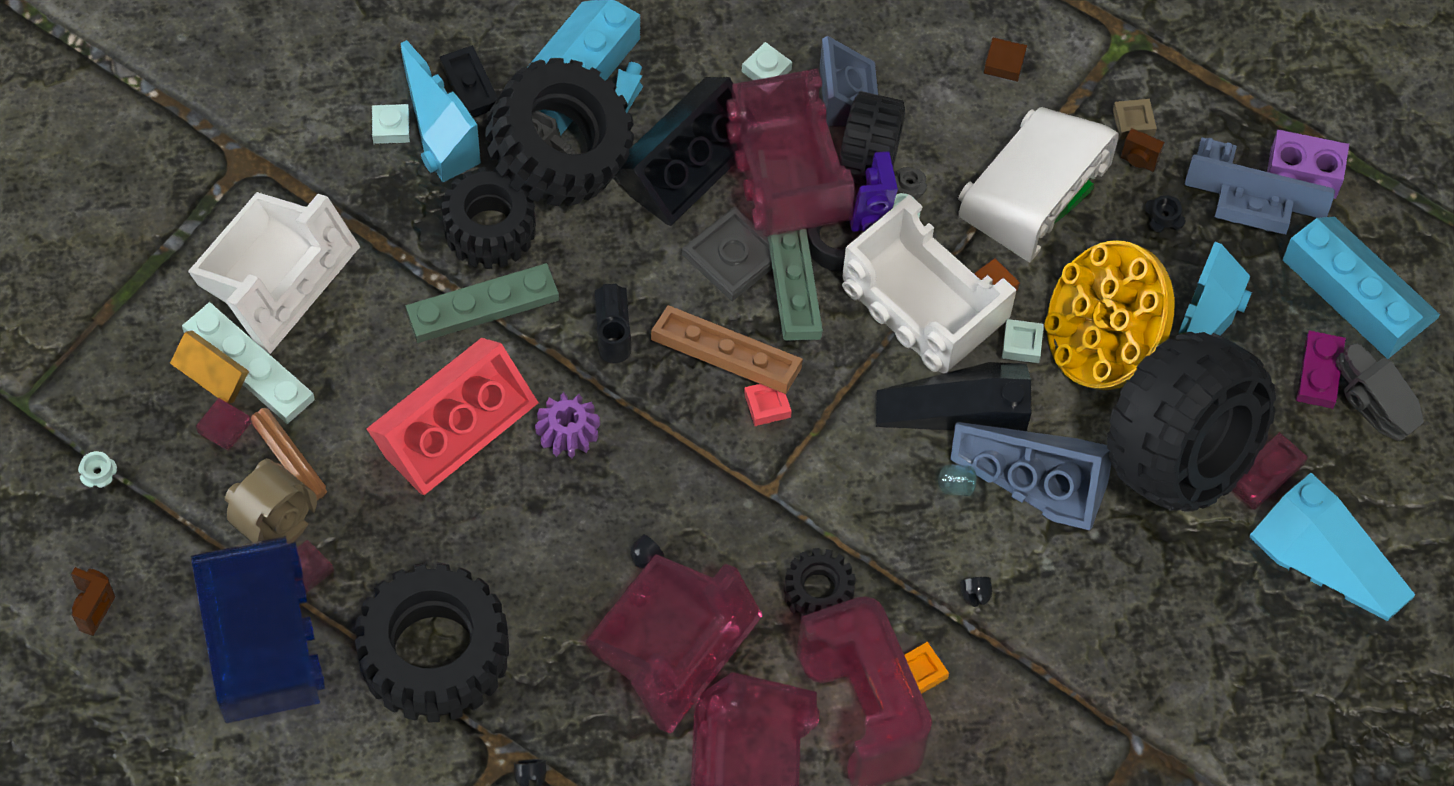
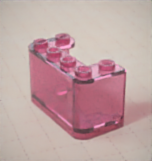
M818 68L732 84V99L727 100V111L730 122L727 123L728 138L730 144L736 143L738 151H735V160L738 172H745L746 180H743L746 200L754 202L755 209H752L754 227L756 231L762 230L764 237L852 220L854 181L850 169L846 170L845 166H840L826 122V106L824 102L822 103L821 98H819V87H822V80Z
M866 596L857 597L802 616L797 656L804 672L810 679L820 683L831 682L848 676L866 717L865 736L861 740L854 742L855 752L849 758L847 765L848 777L852 786H879L916 772L923 763L932 719L880 602Z

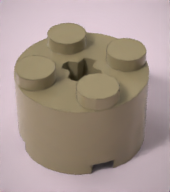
M268 458L259 462L255 470L241 483L233 484L225 495V501L228 503V522L261 551L267 553L268 548H272L277 552L292 544L308 526V523L304 520L308 511L311 510L314 513L317 506L316 494L281 464L274 463Z

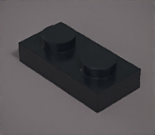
M473 45L440 56V65L452 91L461 100L472 118L490 111L498 97Z

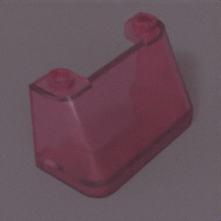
M734 672L709 687L700 695L695 707L691 786H799L800 739L815 729L818 724L820 714L817 707V692Z

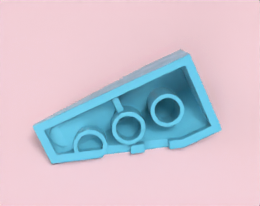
M406 40L401 43L402 59L424 150L421 153V157L430 173L435 171L442 182H445L481 163L477 123L454 92L447 94L444 82L437 74L432 77L427 62Z
M1214 242L1191 304H1189L1179 334L1205 332L1209 335L1215 333L1221 336L1232 324L1237 310L1245 312L1252 292L1245 290L1250 275L1220 243Z
M1312 473L1308 474L1287 492L1250 534V538L1278 565L1288 570L1290 567L1311 577V582L1321 587L1324 584L1344 594L1346 600L1386 621L1391 619L1415 597L1414 592L1341 500Z

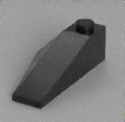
M988 362L880 389L876 392V427L955 431L956 423L962 422L1027 431L1032 414L1031 377L1027 364Z

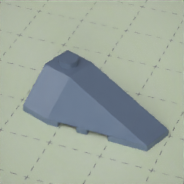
M957 422L955 426L950 460L988 483L994 482L1012 493L1013 498L1021 503L1027 502L1042 511V515L1053 522L1091 530L1108 485L1111 461L1109 459L1111 451L1104 444L1078 438Z

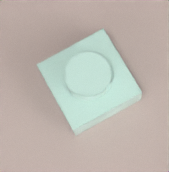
M766 42L742 64V72L768 92L792 70V61Z
M408 104L372 105L373 144L410 142Z
M1007 319L1002 358L1039 363L1044 324Z

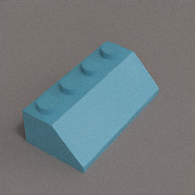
M616 0L583 1L532 62L544 60L547 64L550 58H563L564 63H569L571 59L583 62L582 67L589 70L593 67L600 71L599 76L606 81L640 40V14ZM539 110L556 119L560 135L573 121L566 115L556 111Z
M1336 217L1316 218L1290 239L1283 261L1387 359L1439 318L1440 314Z

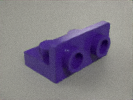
M889 151L876 152L871 168L866 169L867 185L859 188L850 223L853 232H865L893 208L898 187Z

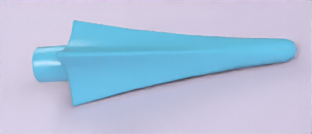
M629 62L626 72L618 69L615 92L618 96L623 95L629 106L625 110L626 113L643 88V85L640 83L642 66L635 62Z

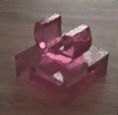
M218 398L196 425L199 434L229 451L251 424L249 415Z

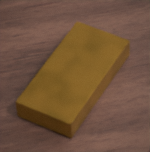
M193 330L184 333L170 364L225 404L234 403L249 373L246 368Z

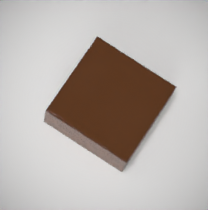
M993 37L984 74L1018 82L1027 45Z

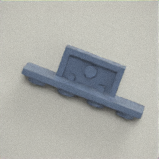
M1200 155L1192 156L1185 180V185L1219 194L1215 213L1216 218L1285 235L1288 231L1292 212L1316 218L1327 217L1335 194V189Z

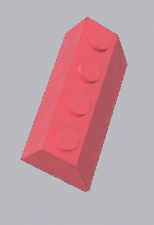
M480 338L366 429L384 457L420 494L426 495L539 402L502 343Z

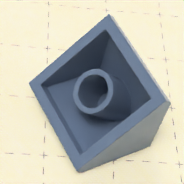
M829 36L823 38L820 76L826 127L846 126L852 103L860 91L878 95L875 62Z

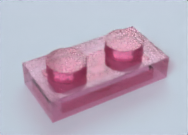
M1279 432L1264 446L1263 450L1259 451L1252 468L1247 475L1242 476L1232 491L1252 509L1256 510L1306 463L1308 457Z

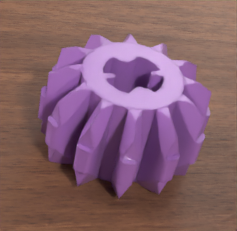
M564 392L560 396L559 402L549 397L546 401V408H539L537 412V419L539 421L535 425L536 434L541 436L543 448L553 446V454L556 457L565 450L568 451V455L572 459L577 448L587 454L589 442H596L598 439V430L596 429L600 426V417L594 414L595 408L592 402L583 404L580 394L575 396L573 400H568V396Z

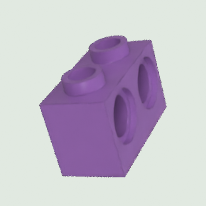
M1277 130L1270 151L1267 172L1335 189L1334 199H1336L1344 181L1349 144Z

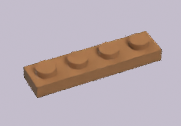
M669 305L651 330L652 341L784 394L788 392L802 369L803 359Z

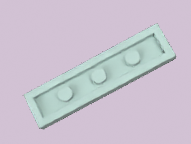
M210 302L182 325L184 333L193 330L246 368L249 373L243 386L286 424L291 422L315 400L313 392Z

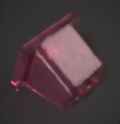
M656 554L585 642L597 658L631 680L632 686L658 728L671 734L763 615L737 568L724 564L715 577L712 578Z

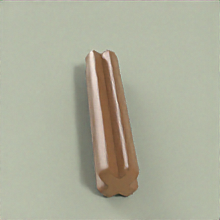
M262 408L251 416L253 426L284 468L316 494L317 500L324 497L327 493L325 484L270 410Z

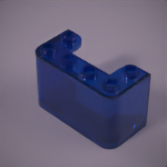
M284 536L191 555L216 697L225 723L319 704L318 691L325 689V683L318 654L310 656L308 641L315 640L311 617L303 618L300 604L308 603L304 581L301 579L304 577L296 542L288 544L287 537Z

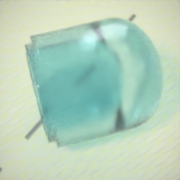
M946 465L939 473V487L947 495L970 496L976 488V472L972 466Z

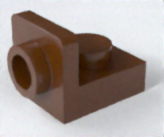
M75 567L71 576L77 589L83 592L74 601L72 617L79 631L94 636L116 596L106 575L95 569H88L86 572Z

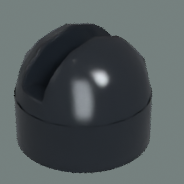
M645 534L635 541L631 547L630 555L632 561L641 569H649L664 558L661 548Z
M973 577L960 582L962 596L968 605L977 607L979 602L985 605L990 601L992 597L990 577Z
M527 759L514 762V775L516 782L520 786H529V780H533L534 786H541L547 773L546 760Z

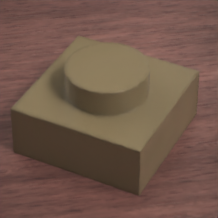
M1150 99L1114 103L1113 113L1119 133V140L1126 139L1131 128L1151 137L1155 136L1157 127Z

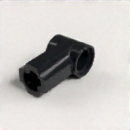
M617 283L604 284L601 288L595 290L598 351L604 361L616 364L628 359L632 350L627 288L618 286ZM619 338V340L610 341L609 339Z

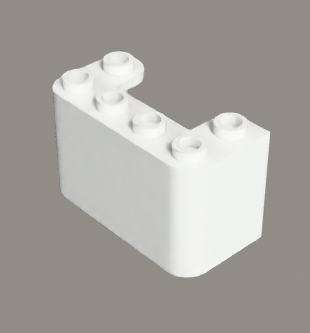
M908 195L846 247L843 267L844 282L842 286L849 297L854 300L858 299L869 309L871 316L878 323H885L894 331L898 341L903 346L911 347L916 351L927 368L933 372L947 373L1010 318L1016 289L1004 278L995 285H992L993 279L988 275L980 280L933 238L934 227L930 223L923 226L918 217V213L922 210V205L912 196Z

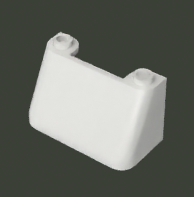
M1043 107L1038 108L1036 111L1031 109L1022 120L1021 129L974 184L968 182L958 198L962 202L959 217L1030 263L1041 250V246L1037 245L1039 238H1042L1046 232L1049 234L1052 231L1055 219L1088 179L1092 178L1094 180L1097 175L1102 177L1111 166L1119 133L1107 125Z

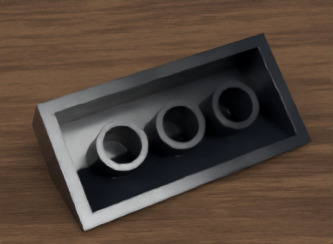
M705 77L629 149V157L615 176L631 198L666 225L672 226L766 132L730 77Z

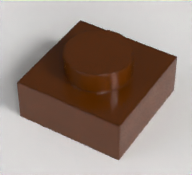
M1131 128L1126 137L1121 158L1135 167L1145 168L1154 172L1160 160L1165 142Z

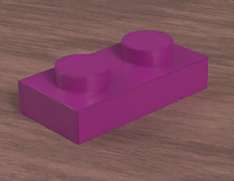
M1309 330L1305 341L1296 401L1331 409L1334 408L1341 370H1338L1336 366V358L1341 353H1344L1346 338Z

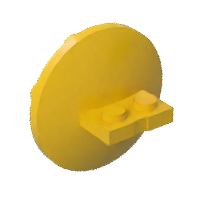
M1116 240L1099 243L1090 247L1064 267L1062 275L1052 293L1044 326L1047 331L1052 356L1058 367L1068 378L1080 385L1097 390L1121 388L1127 380L1131 379L1139 363L1146 356H1150L1155 352L1157 346L1168 340L1174 319V292L1168 272L1161 261L1146 248L1130 242ZM1054 339L1058 345L1057 349L1055 348Z

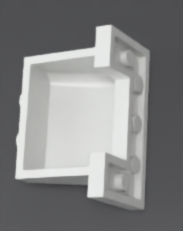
M256 192L188 272L198 286L227 303L252 340L267 353L271 354L360 246L327 196L317 194L309 205L305 207Z

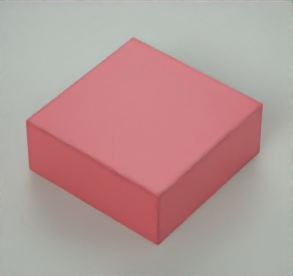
M762 384L745 387L744 395L754 426L791 418V408L786 394Z

